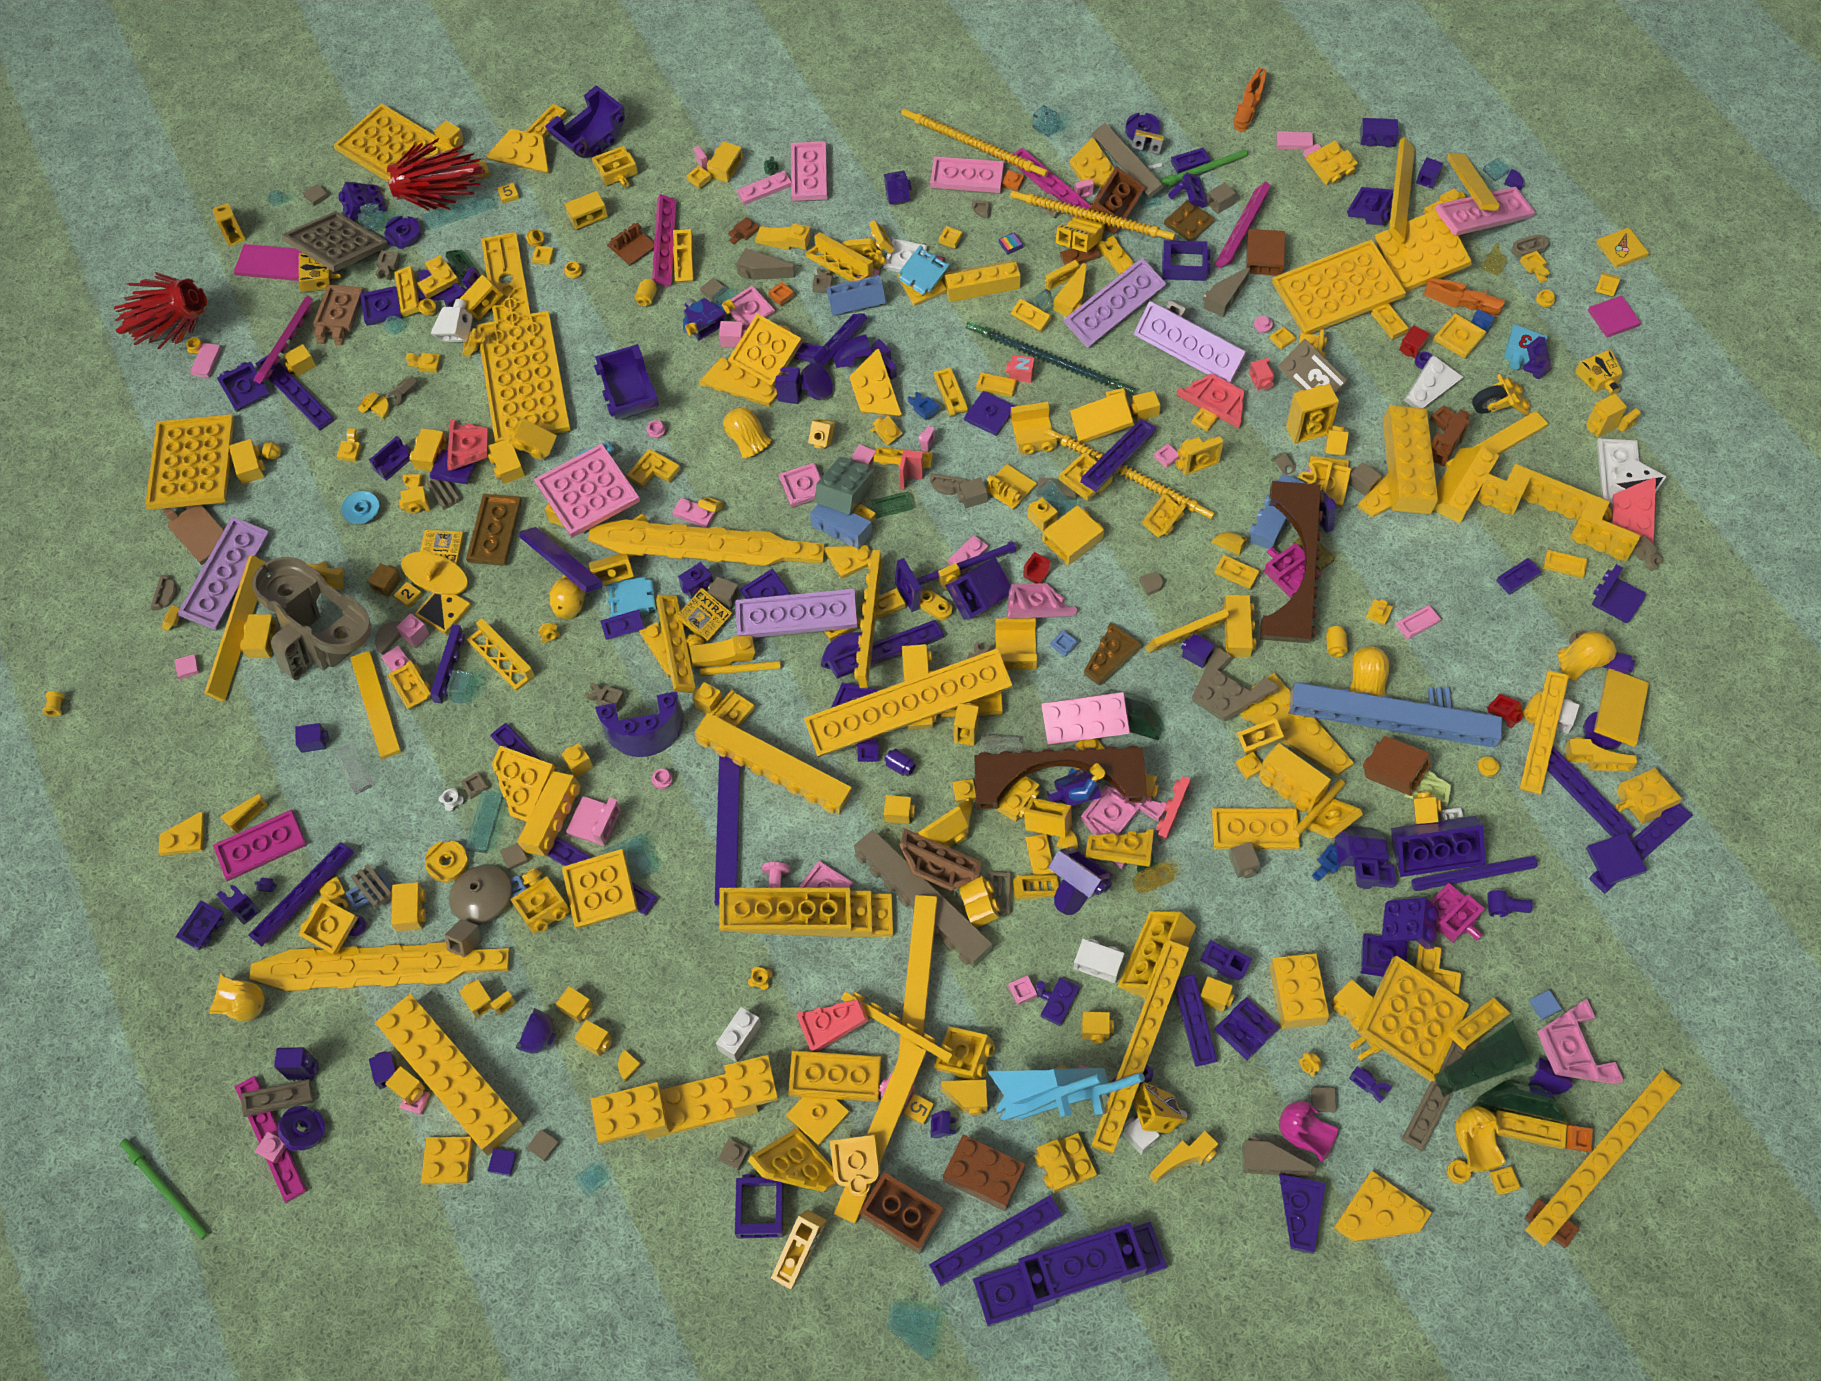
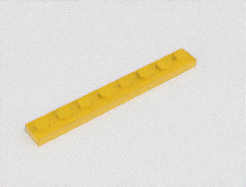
M872 550V558H868L870 573L866 574L868 588L864 590L866 604L862 606L864 619H861L860 622L862 635H859L858 644L861 648L860 651H857L856 655L857 664L859 665L855 667L854 671L855 680H858L860 688H868L883 564L880 550Z

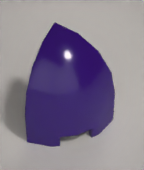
M1063 879L1055 893L1054 904L1061 913L1073 915L1081 909L1088 896Z
M1539 1057L1535 1064L1537 1070L1533 1077H1530L1528 1086L1550 1095L1567 1092L1573 1086L1570 1077L1555 1075L1550 1062Z

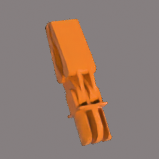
M1263 68L1257 69L1245 88L1242 104H1238L1233 122L1235 130L1239 132H1244L1247 129L1251 120L1253 121L1256 108L1260 104L1267 72Z
M1429 278L1427 281L1424 296L1454 308L1463 306L1470 310L1479 309L1489 315L1498 317L1505 303V300L1486 294L1487 290L1485 293L1468 290L1463 283Z

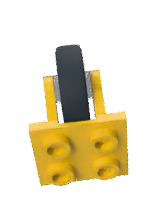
M1502 374L1497 375L1498 383L1482 389L1472 399V405L1479 414L1495 412L1509 406L1514 407L1526 416L1531 414L1529 410L1531 407L1530 403L1523 397L1521 385L1514 383L1510 377L1506 378Z

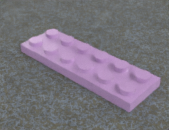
M1141 258L1067 316L1063 322L1089 348L1162 290L1166 283Z
M1149 301L1133 334L1207 375L1212 373L1229 383H1232L1247 353L1246 350L1154 301Z
M232 516L180 607L178 616L217 630L237 593L248 556L254 555L257 557L269 535V531Z
M855 589L736 600L737 636H752L754 638L858 628Z

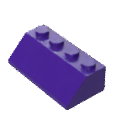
M1476 816L1391 828L1392 847L1400 877L1486 865L1484 827Z

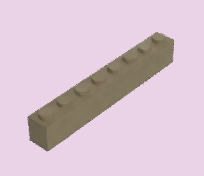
M873 829L854 845L855 858L861 864L866 863L870 867V873L875 878L880 877L888 891L891 893L895 891L899 895V901L905 907L909 905L914 910L915 895L937 896L938 903L934 935L937 936L939 934L944 939L943 943L951 951L954 949L959 954V959L965 965L970 964L974 968L992 951V943L925 879L912 874L908 863Z

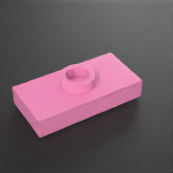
M399 646L381 656L391 671L406 665L409 661Z

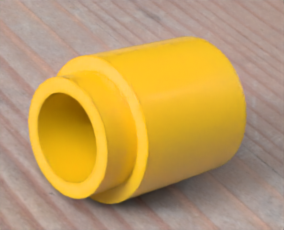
M644 279L640 282L634 296L638 305L643 307L651 305L657 291V285L653 280Z
M1341 626L1330 627L1326 633L1327 653L1335 658L1342 657L1348 651L1346 632Z
M1537 692L1533 695L1523 711L1525 719L1530 723H1535L1542 692Z

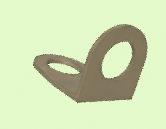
M1279 453L1271 460L1276 462L1283 474L1289 475L1295 472V466L1286 453ZM1287 465H1290L1292 467V471L1290 473H1287L1285 471V467Z

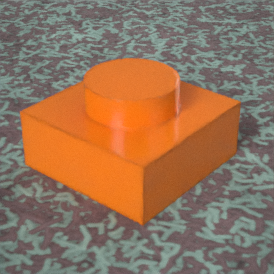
M1008 170L1001 183V187L1018 191L1024 180V175Z
M780 282L768 291L769 297L780 306L794 297V292L783 282Z
M1568 1125L1566 1149L1591 1152L1593 1129Z

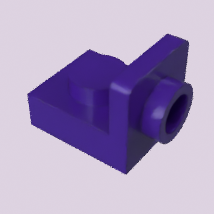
M455 282L453 284L455 292L444 299L446 307H453L455 300L460 299L467 290Z

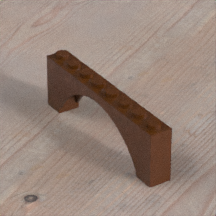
M1272 481L1269 506H1274L1279 510L1298 533L1304 549L1305 570L1301 585L1294 596L1276 612L1269 616L1263 615L1260 628L1261 640L1309 644L1311 638L1315 637V626H1312V618H1316L1317 608L1313 606V601L1317 599L1318 587H1314L1315 580H1318L1319 568H1316V561H1319L1320 549H1317V541L1320 542L1321 530L1318 529V522L1322 521V511L1319 510V503H1323L1324 495L1320 491L1321 485L1281 481Z
M1128 746L1124 749L1106 747L1101 750L1089 747L1077 751L1072 748H1067L1063 751L1046 749L1042 752L1024 750L1021 753L1003 751L1000 754L981 752L979 755H974L977 810L998 809V802L1014 784L1038 770L1061 766L1079 768L1090 772L1091 767L1096 763L1105 770V775L1102 779L1111 784L1123 796L1125 803H1146L1144 749L1138 748V746Z

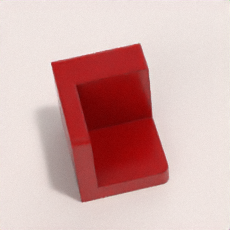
M1034 552L1024 565L1023 577L1035 584L1043 583L1050 573L1051 561Z

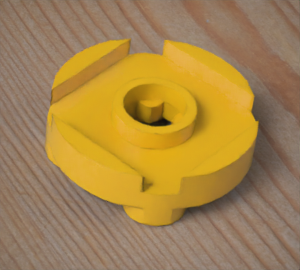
M441 841L434 844L427 851L425 857V868L434 880L444 883H450L458 879L469 865L465 849L456 841L445 843ZM450 857L452 858V859L450 860V864H448V865H443L444 863H443L442 860H443L444 858H446V859H449Z

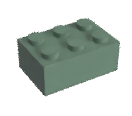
M840 456L817 482L814 503L850 515L871 490L875 468Z

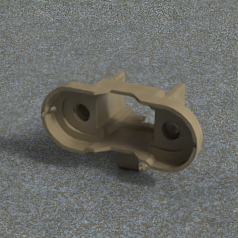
M279 557L264 563L255 572L252 586L256 598L268 610L276 612L281 626V630L271 640V646L278 666L293 680H299V676L302 673L305 674L307 667L313 662L320 666L322 670L328 666L335 667L352 651L361 647L369 638L371 622L366 609L348 594L341 595L326 583L316 570L304 561L293 557ZM268 572L270 577L268 578L265 573ZM321 593L343 610V616L321 633L319 631L313 634L309 626L320 617L316 601Z

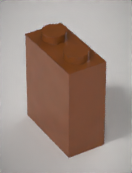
M1248 229L1245 268H1250L1249 274L1273 276L1282 274L1284 268L1285 231Z
M1384 735L1382 740L1376 743L1372 755L1364 761L1363 769L1366 778L1412 796L1432 763L1429 752Z

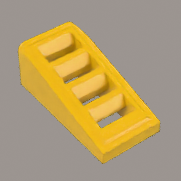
M257 794L229 810L220 818L235 833H239L268 804L260 794Z
M1017 875L1013 879L1015 900L1054 897L1059 887L1058 875ZM1047 881H1051L1052 891H1048ZM1039 882H1042L1043 891H1040ZM1030 883H1033L1034 891H1031Z

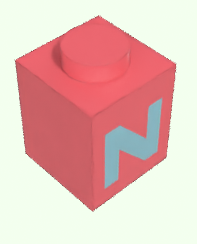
M1012 355L1011 362H1007L1006 373H1009V378L1031 383L1034 357Z

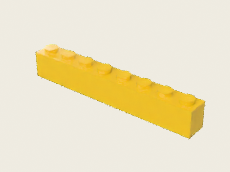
M708 712L695 731L696 741L702 747L712 748L719 756L731 758L735 764L750 768L754 774L767 777L771 783L786 787L792 794L797 795L798 793L809 803L819 804L828 813L833 814L835 812L840 814L852 795V787Z

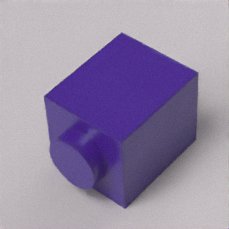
M1426 157L1419 171L1416 184L1433 189L1440 175L1443 163Z
M1193 633L1190 639L1186 638L1181 646L1183 650L1182 657L1203 669L1212 656L1215 645Z
M320 723L295 726V743L301 753L326 749V742H329V734Z
M384 1051L377 1053L375 1057L369 1059L374 1084L379 1089L387 1087L385 1083L398 1069L396 1057L391 1052Z

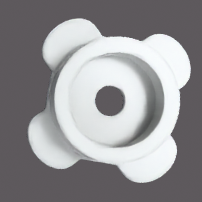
M456 788L444 791L439 797V801L445 805L446 811H452L455 806L461 805L464 802L463 797L458 795Z

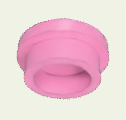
M1260 316L1255 319L1254 327L1258 332L1266 333L1272 329L1273 322L1269 317Z
M659 420L651 421L646 429L648 436L651 438H660L666 431L664 424Z
M658 769L652 775V783L658 789L669 787L673 780L672 774L666 769Z

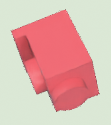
M1269 358L1250 364L1249 375L1257 391L1261 389L1268 390L1274 386L1273 379L1275 376L1273 369L1269 368Z

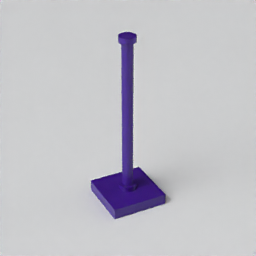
M1013 541L1007 542V545L956 564L960 570H963L1008 552L1014 553L1016 552V546ZM903 558L897 560L894 583L910 611L914 612L919 610L922 591L920 585L938 579L939 570L915 578L906 560Z

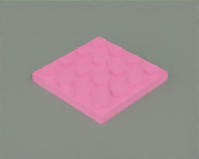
M602 443L534 479L535 484L571 538L640 502L639 496Z

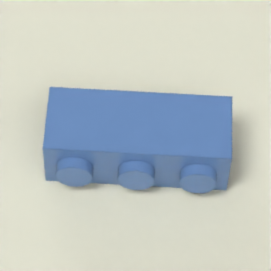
M879 275L826 287L832 315H842L845 312L859 311L866 307H876L886 303Z
M820 504L810 512L811 526L845 542L849 546L860 549L872 536L871 521L853 512L848 515Z

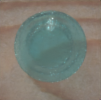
M279 190L271 191L267 196L268 202L273 206L283 204L285 202L284 192Z
M389 316L384 321V328L390 334H397L402 330L403 323L399 317Z

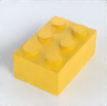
M1331 384L1318 385L1293 394L1286 428L1294 444L1326 436L1327 428H1332L1339 401Z
M1280 743L1264 759L1259 778L1265 786L1274 788L1283 799L1291 800L1295 803L1297 809L1307 813L1326 794L1331 781L1330 778Z
M1316 953L1272 958L1269 969L1281 1029L1325 1025L1329 1018Z

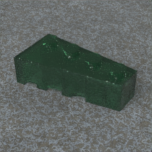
M1511 1021L1436 1073L1434 1077L1442 1096L1445 1097L1522 1069L1532 1064V1061L1514 1021Z

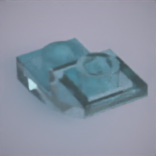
M1051 479L1035 491L1040 498L1043 497L1058 511V519L1074 508L1073 504Z

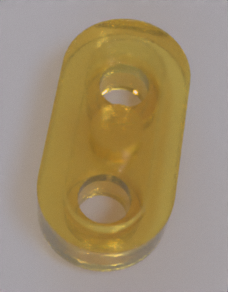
M1163 862L1142 870L1134 876L1132 881L1133 887L1139 893H1148L1162 887L1173 880L1174 869L1170 864ZM1159 871H1163L1166 874V877L1161 878L1159 876ZM1141 879L1146 881V886L1140 884Z

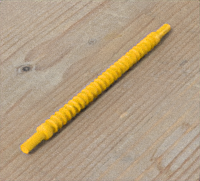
M905 108L901 111V115L915 120V123L922 124L926 128L930 127L931 130L934 129L935 132L938 131L942 135L946 134L947 137L950 136L951 139L954 138V140H958L963 144L966 143L967 146L970 145L979 151H983V153L987 152L988 155L991 154V156H995L1004 162L1007 161L1009 164L1016 165V167L1024 168L1027 172L1032 171L1044 177L1048 175V170L1034 165L1033 161L1023 159L1022 157L1018 158V155L1014 156V153L1010 154L1005 149L1002 150L997 146H993V144L989 145L984 140L981 141V139H977L972 135L969 136L968 133L965 134L960 130H956V128L940 123V121L936 122L935 119L932 120V118H928L924 114H916Z
M1012 191L1010 194L1011 198L1025 201L1029 205L1043 206L1044 209L1048 208V210L1066 212L1067 215L1084 217L1086 220L1089 218L1090 221L1094 219V222L1108 223L1109 226L1112 225L1113 227L1117 225L1118 228H1126L1128 231L1131 229L1132 232L1136 230L1137 233H1145L1146 236L1150 234L1154 238L1162 237L1170 240H1175L1176 233L1161 230L1158 226L1151 227L1150 224L1147 226L1146 223L1142 225L1141 222H1132L1131 219L1128 221L1127 218L1123 220L1122 217L1118 219V216H1109L1108 213L1104 215V212L1090 211L1089 208L1085 209V207L1081 209L1080 206L1076 208V205H1067L1066 202L1062 203V201L1058 202L1055 200L1053 202V199H1044L1043 196L1040 197L1039 195L1035 197V194L1032 193L1027 195Z
M1047 428L1045 431V435H1056L1057 441L1061 442L1062 446H1068L1069 449L1073 448V451H1078V454L1085 452L1089 456L1094 457L1096 461L1104 455L1103 453L1099 454V451L1095 452L1094 448L1085 447L1084 443L1081 445L1080 441L1076 442L1075 439H1071L1068 435H1062L1050 428ZM1127 465L1122 466L1116 472V474L1120 473L1121 476L1125 475L1126 479L1129 477L1130 481L1135 480V483L1139 482V485H1144V488L1149 487L1150 491L1153 489L1154 493L1159 492V496L1165 493L1175 503L1178 502V505L1184 503L1191 512L1195 511L1211 520L1215 515V512L1199 505L1198 501L1190 500V497L1185 498V495L1181 496L1180 492L1175 493V490L1171 491V488H1166V485L1161 486V483H1156V480L1151 481V477L1142 476L1141 472L1138 474L1137 470L1132 471V468L1128 469Z

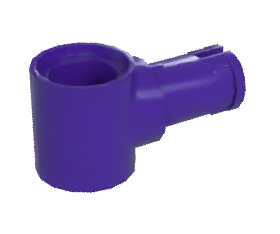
M1494 890L1487 893L1488 913L1491 917H1494V915L1506 917L1512 912H1532V900L1513 899L1512 896H1508L1507 892L1502 890Z

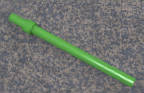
M1242 150L1182 173L1165 176L1160 182L1163 187L1175 185L1176 182L1183 180L1182 177L1187 172L1192 175L1203 173L1247 157V151Z
M127 1138L123 1139L120 1142V1146L129 1155L128 1159L132 1164L137 1165L200 1239L206 1238L209 1232L145 1160L146 1156L140 1149H136Z

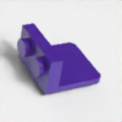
M345 182L342 191L339 192V201L342 203L343 213L354 222L359 210L385 212L387 209L380 187L377 185Z
M1616 564L1612 571L1608 569L1602 578L1605 581L1604 584L1599 583L1593 594L1596 597L1591 605L1624 623H1629L1646 597V594L1620 580L1618 577L1623 567Z
M1426 897L1387 901L1384 909L1382 940L1385 942L1417 941L1425 949H1434V940L1437 938L1436 920L1439 917L1437 907Z

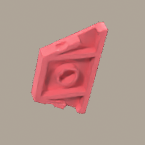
M1212 373L1201 380L1192 382L1191 386L1185 389L1181 387L1177 390V396L1199 408L1203 407L1218 415V418L1238 429L1240 428L1244 390Z
M450 419L448 471L488 457V428L474 426L469 423L463 426L457 424L456 420Z
M1656 478L1648 479L1615 493L1612 498V524L1641 536L1645 535L1653 545Z

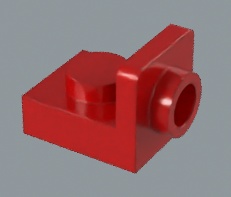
M1499 694L1487 707L1488 713L1505 719L1507 727L1511 729L1523 717L1521 703L1502 694Z

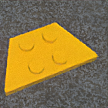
M510 129L486 156L488 160L546 174L550 173L547 164L548 156L545 151V138L541 135Z
M1091 138L1069 160V165L1079 180L1092 179L1094 183L1093 188H1101L1114 170V167L1094 138Z
M876 349L849 376L861 413L902 417L880 350Z

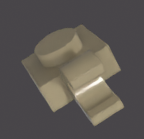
M407 376L391 392H388L385 397L395 396V401L392 405H398L401 402V394L411 392L414 389L413 385L417 381L413 376Z
M1645 535L1641 536L1632 552L1640 560H1646V566L1650 571L1656 570L1658 568L1657 565L1663 562V559L1655 553L1657 548Z

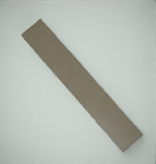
M1106 123L1091 133L1096 141L1128 175L1145 186L1143 192L1149 199L1164 188L1162 183Z
M1453 1040L1435 1081L1430 1082L1401 1139L1402 1141L1421 1152L1423 1151L1478 1041L1464 1051Z

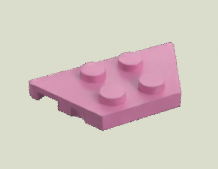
M1047 583L1012 584L1009 590L1007 617L1074 616L1077 608L1074 606L1070 608L1063 603L1065 598L1056 593Z

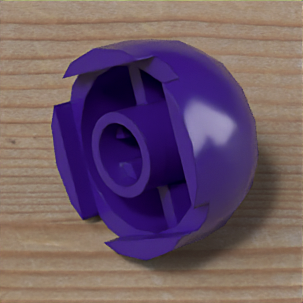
M536 1008L533 1009L523 1029L521 1039L516 1045V1049L534 1054L543 1051L546 1045L551 1047L556 1034L553 1033L554 1023L548 1014Z

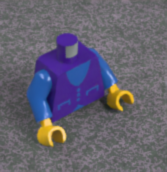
M692 298L688 299L684 305L686 309L684 310L683 331L688 336L694 334L696 339L700 341L718 330L721 321H726L725 313L729 314L731 309L736 308L733 301L728 299L720 304L713 301L710 302L706 298L695 302Z
M1098 763L1094 764L1090 769L1093 775L1083 769L1071 768L1067 776L1054 781L1056 789L1047 791L1049 801H1061L1066 805L1073 806L1101 798L1098 780L1104 777L1105 770Z

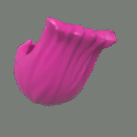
M1297 1101L1288 1104L1282 1111L1279 1119V1129L1282 1135L1294 1146L1312 1151L1317 1155L1320 1162L1324 1161L1330 1154L1331 1148L1338 1136V1128L1324 1123L1314 1116L1311 1111L1318 1114V1111L1307 1101Z

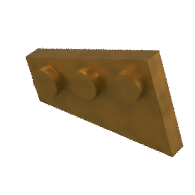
M1110 622L1105 636L1100 640L1098 649L1093 653L1084 670V675L1100 686L1141 648L1140 643Z

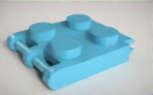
M920 245L900 270L901 276L899 280L908 286L915 283L913 289L924 295L927 291L930 293L951 264L948 262L944 263L937 258V255L928 253Z
M645 577L606 585L610 596L608 599V604L611 605L610 618L637 609L640 610L641 616L649 615L650 611L656 610L652 580H645Z

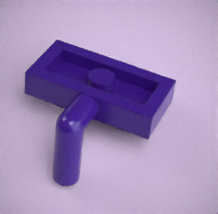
M1187 172L1182 177L1183 181L1179 182L1168 194V197L1174 199L1182 190H1186L1189 202L1204 208L1208 202L1200 177Z
M1538 336L1526 346L1530 361L1523 365V370L1532 373L1533 377L1540 379L1552 368L1545 337Z
M1060 977L1051 993L1045 990V983L1043 981H1038L1036 984L1037 996L1047 1000L1040 1017L1061 1026L1080 986Z

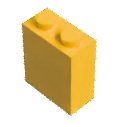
M1077 505L1043 531L1042 541L1069 566L1103 540L1104 529L1099 522H1095L1086 510H1082Z

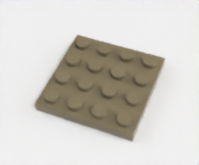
M337 211L282 234V241L333 272L387 248L386 240Z

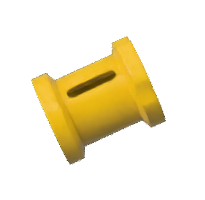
M56 691L47 692L45 695L47 699L46 706L43 708L42 713L49 717L61 716L62 711L60 708L65 695Z

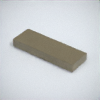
M310 1079L240 1094L244 1117L313 1103Z

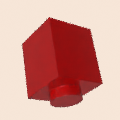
M1413 325L1402 339L1399 351L1415 359L1427 344L1430 333Z

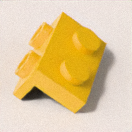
M1164 493L1149 510L1141 523L1157 537L1163 534L1168 535L1174 528L1172 524L1184 515L1183 510L1186 505L1184 503L1177 505Z
M411 660L406 665L387 675L407 710L430 699L431 696L429 683L422 680L420 668L417 664L413 665Z

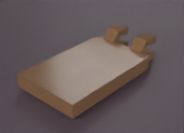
M327 286L313 323L316 329L314 336L318 338L317 344H325L327 332L332 333V339H336L334 341L335 345L343 344L345 334L351 331L361 303L360 293H364L363 287Z
M202 505L184 506L186 510L178 516L171 508L163 509V512L170 520L168 522L170 530L201 565L206 563L224 530Z

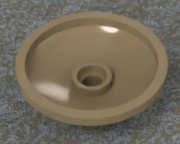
M479 865L465 871L455 881L450 891L449 903L452 912L458 919L474 924H482L493 920L504 911L510 901L512 894L511 881L502 869L493 865Z

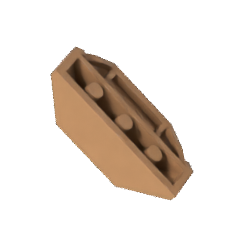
M904 828L900 847L912 874L951 891L979 877L980 861Z

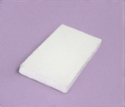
M1602 438L1597 440L1602 499L1610 501L1608 506H1612L1613 494L1618 493V491L1611 487L1630 458L1639 461L1637 440Z

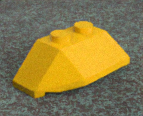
M969 797L957 807L917 832V834L949 848L955 843L961 844L967 839L969 834L973 799Z

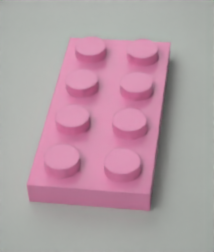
M826 141L791 143L792 201L827 199Z
M934 156L930 188L1000 193L1004 161Z
M1124 692L1041 704L1048 744L1130 733Z

